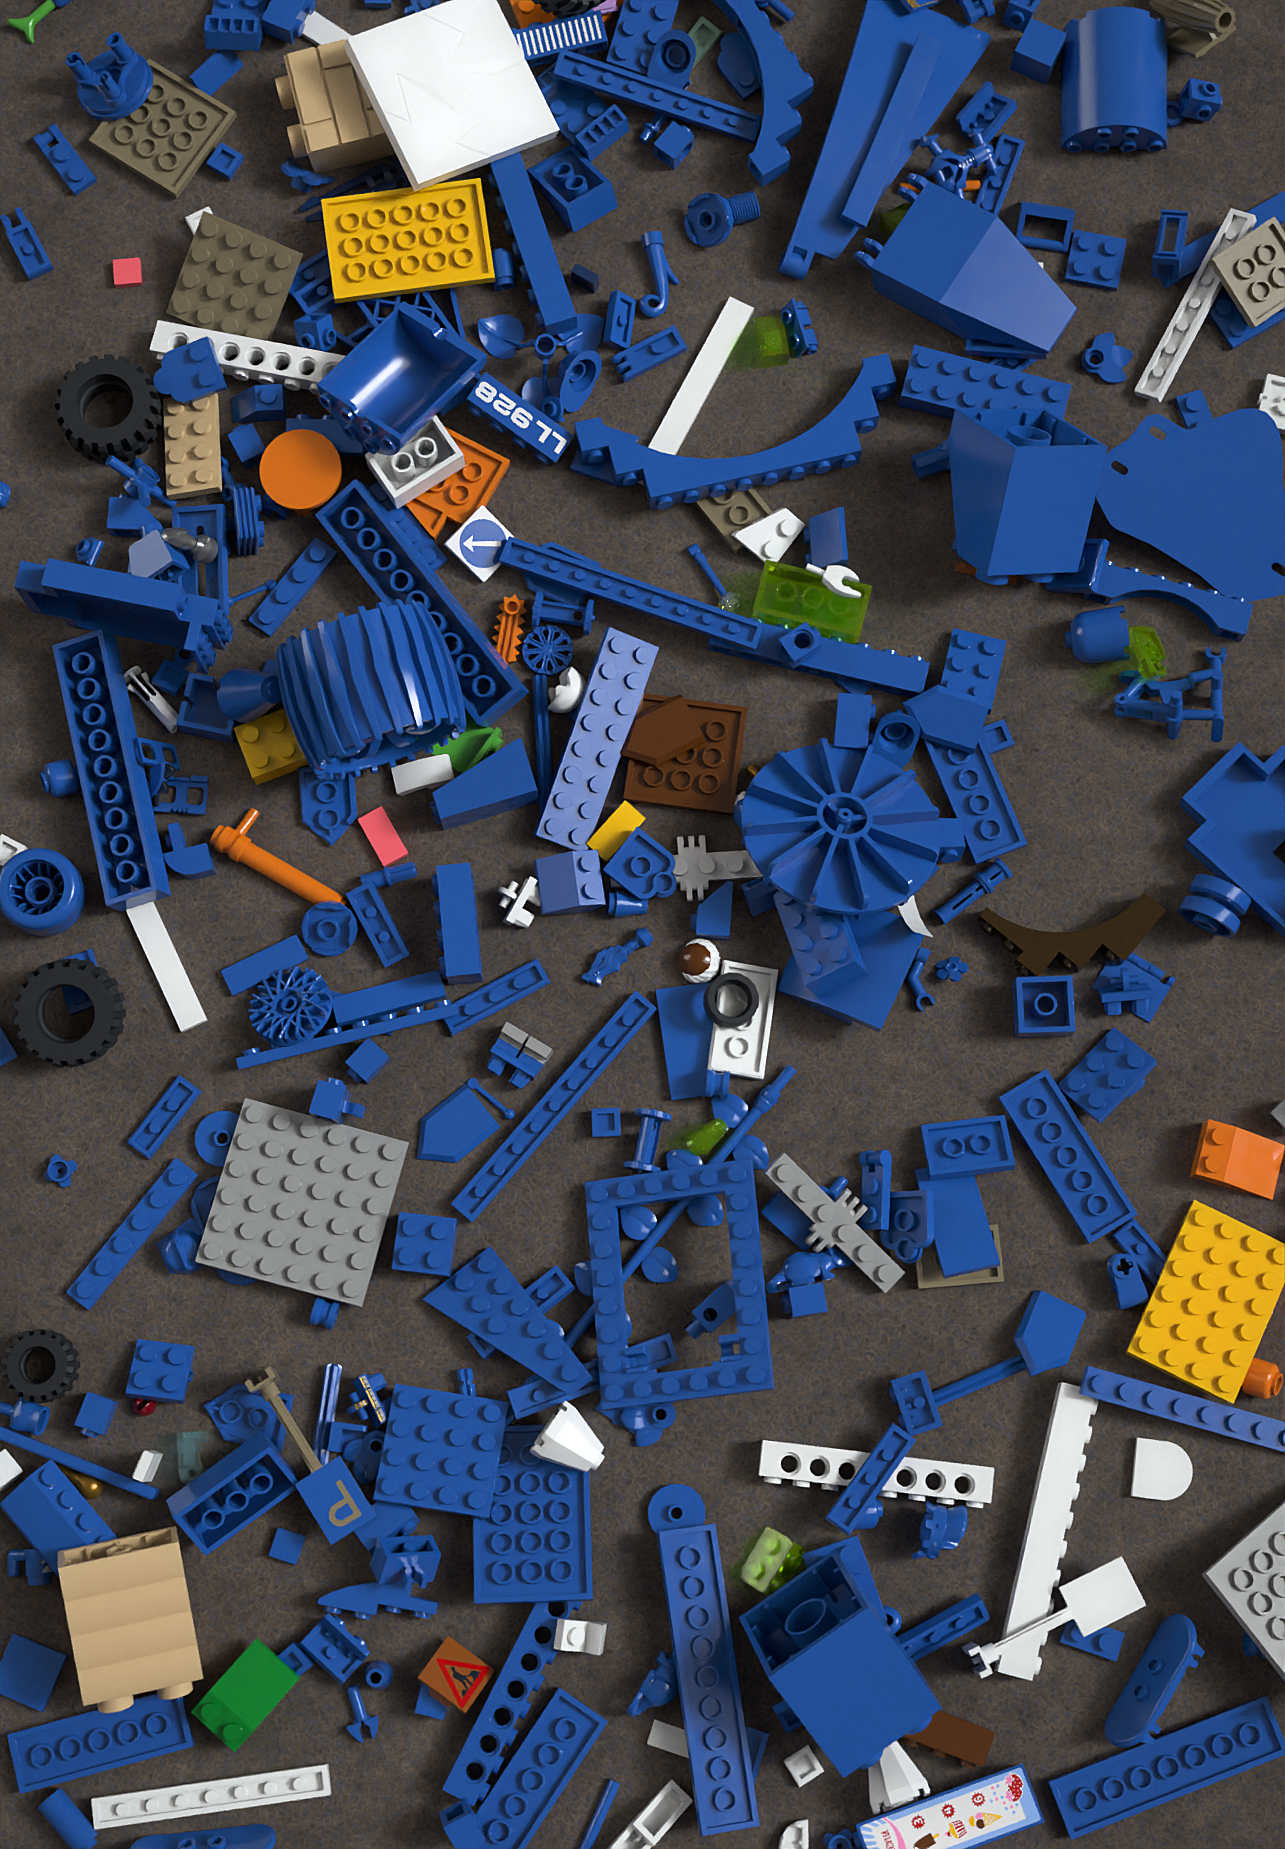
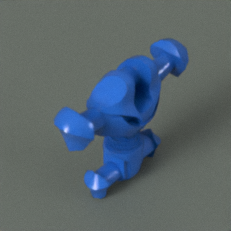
M982 127L970 130L968 137L972 138L976 148L967 149L963 155H957L948 148L942 150L935 140L939 136L938 133L931 136H921L919 141L920 148L927 147L934 156L928 169L923 173L924 177L926 178L933 174L938 184L937 186L963 199L965 197L962 189L966 188V177L969 169H977L981 162H983L988 171L987 176L995 177L1002 169V166H997L993 158V147L988 142H985L981 131L984 130Z

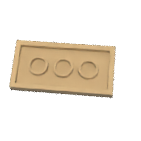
M213 394L189 404H182L173 397L163 399L167 497L170 500L222 492L218 394Z

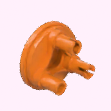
M306 429L291 430L276 437L265 449L259 468L261 483L269 497L278 505L295 511L299 516H301V513L303 516L309 515L312 509L328 501L336 492L342 477L341 459L334 445L322 434Z

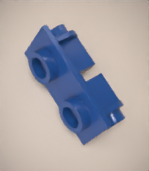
M792 298L781 310V320L787 328L789 346L794 351L795 357L799 358L805 351H807L808 355L816 353L819 345L814 330L804 329V327L811 325L807 306L803 305L802 301L795 302L794 298Z

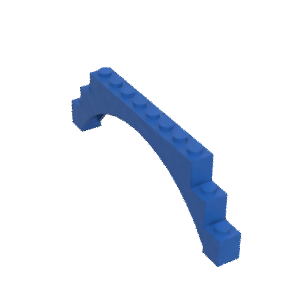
M711 0L738 29L756 65L761 84L763 119L755 151L748 155L747 167L760 186L764 187L789 170L791 158L784 144L800 135L802 118L795 108L812 98L814 82L810 74L803 72L799 66L795 53L789 52L785 47L782 35L778 31L773 30L767 14L763 10L760 11L755 5V0Z
M888 353L862 359L860 374L845 398L828 416L793 440L775 448L746 456L702 459L659 452L637 444L616 433L602 423L601 417L574 422V436L582 464L587 462L598 463L605 458H609L616 486H632L638 483V481H643L650 509H666L673 504L681 502L693 503L703 497H720L726 492L734 490L742 492L750 489L752 486L761 484L769 486L779 480L788 478L796 480L810 473L823 474L833 468H849L860 462L862 453L857 433H869L876 429L878 425L879 413L874 399L882 400L893 395L897 381Z

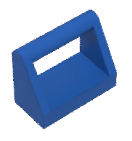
M1021 201L1016 238L1024 247L1067 253L1075 210ZM1026 214L1066 220L1063 242L1023 236L1022 232Z

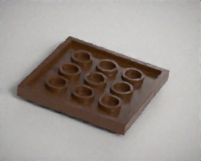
M643 693L636 715L672 697ZM684 699L706 742L657 767L634 758H629L623 801L733 816L748 707Z

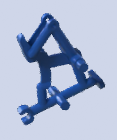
M1207 647L1205 650V661L1207 664H1210V669L1191 672L1186 678L1177 681L1157 682L1154 672L1151 670L1122 671L1119 675V682L1130 685L1123 693L1115 696V704L1117 706L1114 708V715L1117 718L1129 716L1167 723L1168 737L1172 740L1178 738L1183 720L1212 721L1211 741H1222L1224 716L1221 664H1224L1226 661L1225 647H1221V654L1218 656L1212 655L1211 648ZM1211 680V710L1182 709L1181 691L1193 689L1197 682ZM1146 691L1151 697H1159L1160 694L1162 703L1138 698Z

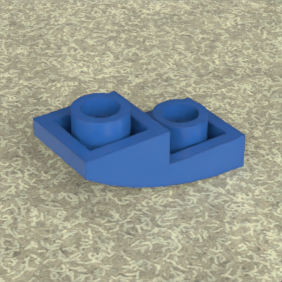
M781 1190L761 1209V1212L803 1251L806 1252L816 1242L815 1240L809 1246L804 1242L811 1234L808 1228L813 1222Z

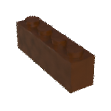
M939 1710L932 1715V1719L925 1729L917 1734L903 1735L902 1742L919 1748L920 1743L931 1747L930 1753L945 1759L948 1754L959 1758L957 1763L975 1769L976 1765L984 1767L995 1732Z

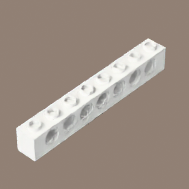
M160 320L157 322L149 349L156 361L161 364L163 356L168 351L208 336L211 338L222 374L233 375V377L242 381H247L248 379L258 380L264 385L282 384L294 391H298L300 388L306 389L316 395H320L316 384L346 357L339 354ZM237 354L234 360L228 361L230 356ZM263 359L261 364L253 365L255 361ZM289 364L285 370H279L282 365ZM315 369L312 374L304 375L307 370Z
M762 1440L758 1475L764 1476V1482L781 1484V1478L793 1479L792 1485L810 1487L811 1481L822 1483L821 1489L839 1491V1485L848 1486L871 1453ZM787 1455L793 1456L797 1462L796 1469L790 1473L785 1472L781 1468V1460ZM904 1457L880 1491L879 1496L896 1498L897 1492L908 1493V1499L925 1501L927 1495L937 1497V1503L954 1505V1499L966 1500L965 1506L983 1508V1502L991 1503L994 1468ZM815 1459H821L825 1463V1472L820 1476H815L810 1471V1464ZM845 1462L850 1463L854 1468L853 1476L847 1480L839 1475V1467ZM902 1469L908 1470L912 1477L910 1484L904 1487L899 1485L896 1479L897 1473ZM930 1473H936L940 1478V1485L935 1490L929 1489L925 1483L926 1477ZM960 1476H964L969 1482V1488L964 1493L957 1492L954 1487L955 1480Z

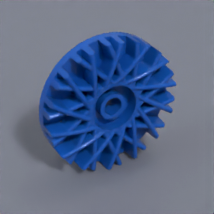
M295 966L294 969L288 967L290 973L284 974L279 969L277 975L271 974L274 979L273 981L268 983L263 979L264 986L258 985L260 991L258 996L252 993L254 1000H250V1004L253 1009H248L249 1018L257 1033L268 1043L277 1046L296 1045L313 1037L326 1024L333 1006L332 992L321 975H317L313 969L309 970L305 967V971H302L299 966Z

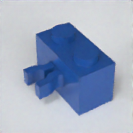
M327 1077L326 1081L318 1080L309 1113L314 1118L332 1121L335 1124L341 1125L343 1124L345 1114L363 1119L366 1108L364 1105L349 1102L351 1093L346 1088V1085L343 1084V1081Z
M432 1535L380 1537L377 1539L370 1567L378 1585L402 1583L404 1589H410L412 1583H418L420 1588H426L427 1582H433L441 1553Z

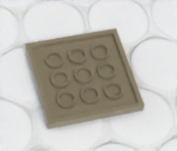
M148 59L147 63L153 73V85L145 102L126 117L113 121H102L90 137L89 143L165 192L178 198L234 122L237 115L231 108L151 59Z
M203 211L166 313L202 329L270 341L303 253Z

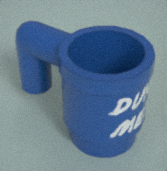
M35 1548L12 1549L8 1552V1577L19 1576V1561H25L28 1585L52 1584L54 1571Z

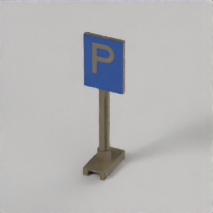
M269 1366L265 1369L269 1376L267 1379H265L264 1375L258 1377L259 1384H256L251 1379L244 1383L251 1393L256 1394L260 1392L265 1402L269 1401L311 1470V1474L296 1483L295 1486L332 1545L377 1515L341 1456H338L324 1466L321 1465L280 1398L279 1394L281 1392L275 1384L280 1379V1376L275 1368Z

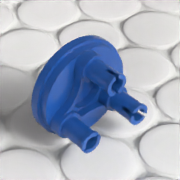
M118 32L111 33L107 37L106 43L111 50L98 55L88 65L78 52L70 53L66 57L67 60H65L66 65L74 73L75 81L78 83V99L82 108L89 116L101 121L118 120L136 111L149 96L153 85L151 67L141 55L137 54L131 46L127 45L123 36Z

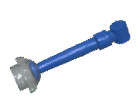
M697 543L688 547L687 551L690 556L694 557L696 564L702 568L721 595L717 608L729 612L735 610L740 605L738 600L741 598V595L726 592L707 563L706 557L701 553Z

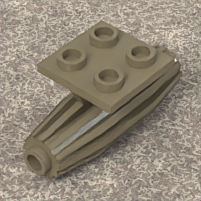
M1222 0L1149 1V5L1152 6L1151 8L1169 21L1181 25L1178 31L1167 38V48L1194 58L1203 56L1210 48L1224 41L1228 35L1237 30L1236 25L1233 24L1236 20V13L1232 7Z

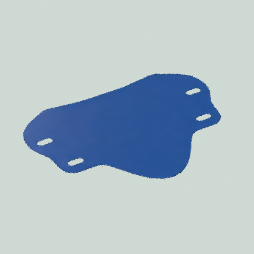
M1256 408L1239 409L1219 416L1193 429H1183L1162 415L1152 414L1147 416L1138 425L1134 433L1126 441L1105 455L1096 498L1109 523L1115 529L1158 548L1199 574L1225 597H1241L1247 602L1285 594V576H1281L1271 568L1274 562L1285 567V491L1282 482V445L1277 425L1267 412ZM1152 426L1157 427L1165 432L1166 438L1159 440L1150 434L1149 429ZM1118 461L1126 466L1128 473L1122 475L1111 467L1112 462Z

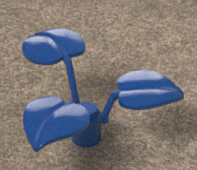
M576 314L577 328L557 334L562 342L554 339L549 334H542L536 340L520 344L524 338V328L517 318L510 315H497L479 319L478 333L484 348L492 356L499 359L512 358L516 352V347L519 349L534 347L535 356L543 361L542 378H530L523 386L522 398L540 411V405L546 397L555 396L559 398L560 378L557 376L547 378L548 360L554 356L556 346L564 347L566 345L569 354L573 351L579 353L586 350L596 351L601 341L605 324L604 318L593 314Z

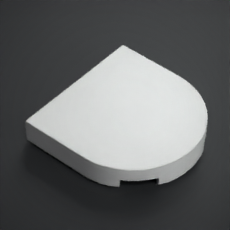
M1136 1438L1131 1496L1170 1500L1183 1494L1189 1487L1193 1474L1192 1464L1187 1453L1181 1447L1171 1442Z

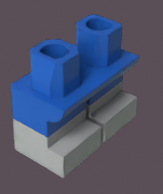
M506 1022L498 1040L490 1050L492 1056L486 1068L500 1077L507 1064L516 1070L509 1083L523 1090L531 1079H536L553 1054V1050L532 1036L529 1038L527 1033Z

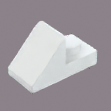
M558 1618L554 1649L601 1655L603 1653L607 1623Z

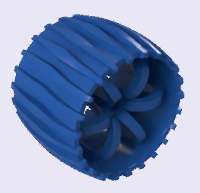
M397 599L393 600V606H386L382 601L376 603V609L366 611L364 606L357 607L358 613L347 617L344 616L343 612L337 613L338 620L326 624L325 620L322 619L317 622L318 628L312 631L305 627L300 630V637L296 639L294 635H291L287 638V644L281 643L278 650H276L277 677L285 712L301 751L319 779L331 781L334 778L333 775H335L337 780H344L347 773H351L353 778L360 777V771L369 769L371 774L378 772V766L388 763L391 768L396 767L395 761L408 757L410 762L416 760V753L424 750L426 754H430L434 751V745L439 743L441 747L448 745L449 737L451 740H455L459 737V734L464 733L466 728L465 707L457 671L437 624L422 602L408 599L403 604L402 600Z

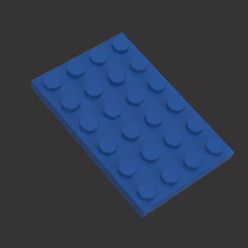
M546 1425L505 1427L490 1518L473 1517L475 1605L593 1601L589 1471L585 1473L549 1462L529 1452Z

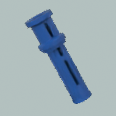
M997 857L994 859V864L982 873L978 872L975 874V880L939 909L935 910V915L946 925L947 922L983 894L993 893L994 887L1006 878H1012L1011 871Z

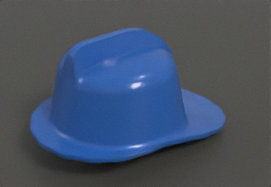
M674 29L660 36L649 63L648 78L680 89L684 88L696 57L695 43L690 35L684 31Z
M586 350L581 353L573 351L560 362L558 367V375L561 381L559 399L562 401L564 409L568 412L578 411L592 392L602 368L601 357L596 351Z
M897 709L896 712L887 713L878 722L871 744L875 746L873 753L903 768L910 761L920 735L919 723L913 717L904 714L901 709Z
M191 1217L157 1242L163 1262L170 1274H190L205 1266L195 1263L202 1236L195 1220Z

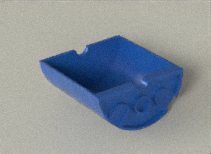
M1133 7L1095 9L1086 12V17L1077 20L1073 18L1062 30V32L1067 33L1062 49L1061 149H1067L1069 152H1079L1081 150L1105 152L1109 150L1110 146H1118L1123 152H1132L1134 150L1158 152L1166 150L1167 27L1165 22L1160 17L1157 19L1149 17V11Z
M403 301L316 384L320 394L319 401L343 427V432L349 439H356L372 454L395 455L485 367L487 354L453 332L445 333L440 328L439 323Z

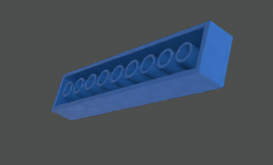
M355 479L315 514L386 606H393V600L397 599L402 600L403 604L408 599H413L415 602L420 601L424 604L437 624L453 659L461 686L464 707L478 725L484 727L491 726L529 693L365 483Z
M99 629L53 645L106 906L118 911H124L171 896L144 765L140 764L135 743L137 732L117 639L105 630Z

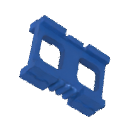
M172 775L167 779L168 786L176 787L175 802L161 803L159 795V805L157 807L153 806V811L157 813H172L173 811L174 814L178 812L179 814L188 813L190 815L206 816L208 776L191 775V779H188V777L175 778ZM190 788H202L204 790L203 803L201 805H190L187 803L188 790Z

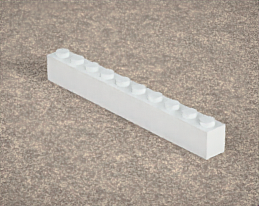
M1063 1382L1057 1385L1001 1640L1046 1618V1616L1052 1615L1054 1599H1051L1053 1587L1057 1588L1061 1571L1057 1569L1059 1558H1064L1067 1548V1541H1064L1063 1538L1065 1529H1070L1073 1520V1512H1070L1072 1500L1076 1501L1079 1493L1080 1484L1076 1483L1078 1471L1082 1472L1084 1469L1086 1455L1082 1454L1084 1443H1089L1092 1433V1427L1088 1426L1090 1415H1095L1098 1406L1097 1399L1079 1394V1386ZM1048 1631L1000 1655L999 1659L996 1660L994 1670L1032 1681L1033 1675H1038L1040 1671L1041 1657H1038L1040 1645L1044 1646L1046 1643Z

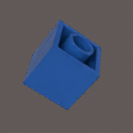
M1031 18L1014 51L1010 69L1046 85L1062 52L1067 33Z

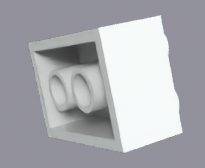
M436 415L395 455L388 456L379 453L372 454L370 452L365 454L368 468L397 509L465 467L463 453Z

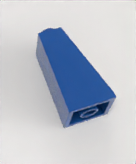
M522 739L514 740L434 791L435 801L430 802L436 825L442 823L445 831L538 803V791Z

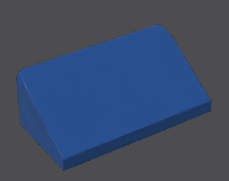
M218 49L190 75V80L193 86L211 96L242 68L243 64L235 51L231 49Z

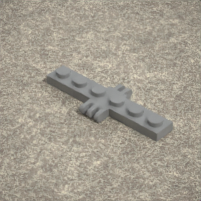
M784 1152L763 1172L813 1222L808 1228L811 1234L804 1242L809 1246L818 1239L819 1242L812 1249L816 1254L825 1246L830 1249L835 1244L883 1293H887L905 1273L855 1223L868 1208L862 1204L854 1211L853 1208L860 1200L854 1196L846 1203L845 1200L852 1193L848 1188L833 1201Z

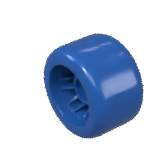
M31 848L17 853L1 868L0 910L21 931L39 937L54 936L69 929L81 916L86 903L85 883L78 869L62 854L46 848ZM43 890H50L49 896L45 900L39 901V894Z

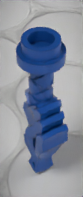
M645 926L642 929L638 928L635 930V937L622 947L620 944H617L616 947L604 948L599 952L590 967L591 970L582 975V980L601 986L604 976L612 972H620V965L627 962V955L641 945L649 947L654 938Z

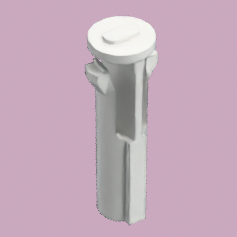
M134 666L124 674L126 684L133 680L150 700L146 701L131 684H128L127 690L136 693L171 733L176 732L178 713L150 683L146 672L141 673V675L156 693L154 696L136 678L141 672V668Z

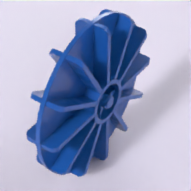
M819 738L817 745L797 748L786 753L779 751L775 754L774 759L757 773L746 791L740 815L742 847L747 850L751 860L765 877L763 884L767 888L774 886L790 898L807 905L806 912L809 914L815 908L836 914L854 915L855 920H863L865 914L886 910L896 905L903 906L926 883L936 865L941 842L938 808L932 805L926 793L915 781L916 772L913 769L905 772L893 762L874 754V745L869 744L867 751L834 747V744H828L826 738Z

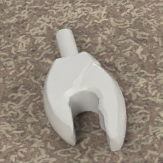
M811 564L807 565L806 570L822 576L821 582L834 594L846 598L861 597L860 592L851 589L849 586H844L841 582L844 579L859 582L858 576L852 570L839 565H828L825 571Z

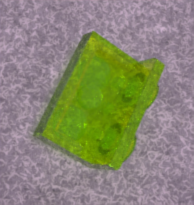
M767 1526L739 1572L738 1577L770 1596L787 1584L792 1571L800 1565L802 1553H804L805 1549Z

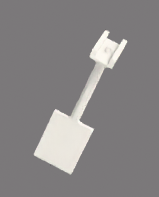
M1122 1556L1059 1587L1067 1604L1066 1608L995 1644L989 1643L980 1648L979 1645L970 1642L962 1646L964 1653L976 1656L971 1659L973 1664H980L972 1668L974 1674L980 1678L992 1674L989 1664L998 1660L1000 1655L1071 1619L1075 1620L1082 1636L1085 1637L1146 1606Z

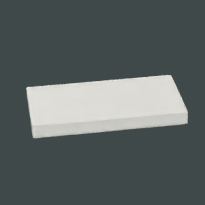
M724 960L720 975L729 972L740 973L748 977L755 984L758 991L759 1006L755 1015L742 1026L723 1028L713 1023L707 1070L712 1069L717 1073L730 1071V1075L763 1080L778 970ZM727 984L718 989L716 1007L722 1014L735 1017L744 1012L747 1006V997L740 987Z

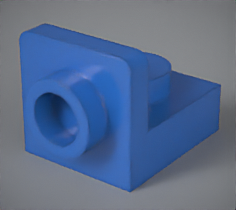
M1010 0L1002 23L1024 33L1041 0Z

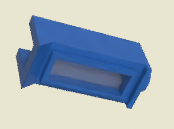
M1161 209L1154 255L1152 257V277L1157 278L1159 264L1174 265L1173 279H1179L1188 228V211Z

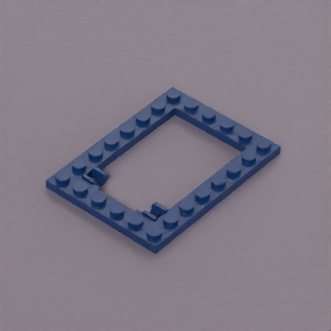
M749 1158L585 1182L602 1410L610 1411L775 1390L753 1161ZM725 1193L738 1333L718 1336L722 1355L720 1356V1361L712 1362V1366L657 1373L656 1369L650 1370L647 1346L628 1348L617 1208ZM739 1344L740 1354H734L733 1345ZM629 1358L637 1359V1367L630 1368Z

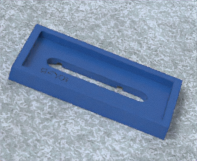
M226 505L172 507V528H185L189 531L187 534L196 538L197 530L202 526L205 535L217 542L218 552L212 562L205 564V597L219 600L225 610V614L229 615ZM181 549L190 570L176 578L174 583L181 584L185 593L200 596L198 593V561L191 557L189 550Z

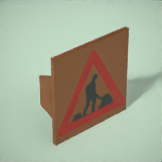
M447 1636L417 1679L430 1688V1695L445 1707L453 1705L465 1714L495 1670Z

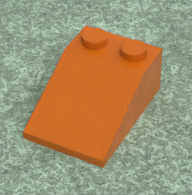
M1208 1119L1202 1123L1189 1177L1273 1200L1285 1145L1244 1129Z

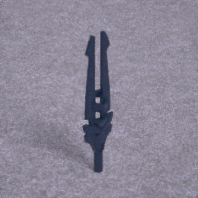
M392 156L387 158L391 164L381 163L321 197L312 196L299 210L301 213L321 205V199L338 197L364 184H367L368 189L357 194L397 189L398 184L402 181L404 188H407L411 183L398 157ZM323 210L305 218L306 222L324 221Z

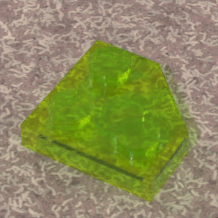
M1132 626L1128 628V648L1132 653H1135L1139 661L1137 666L1141 675L1147 678V680H1159L1167 676L1166 667L1164 665L1161 666V661L1166 659V653L1155 628L1145 626Z

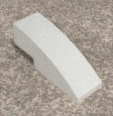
M671 1779L607 1849H650L660 1840L693 1800Z

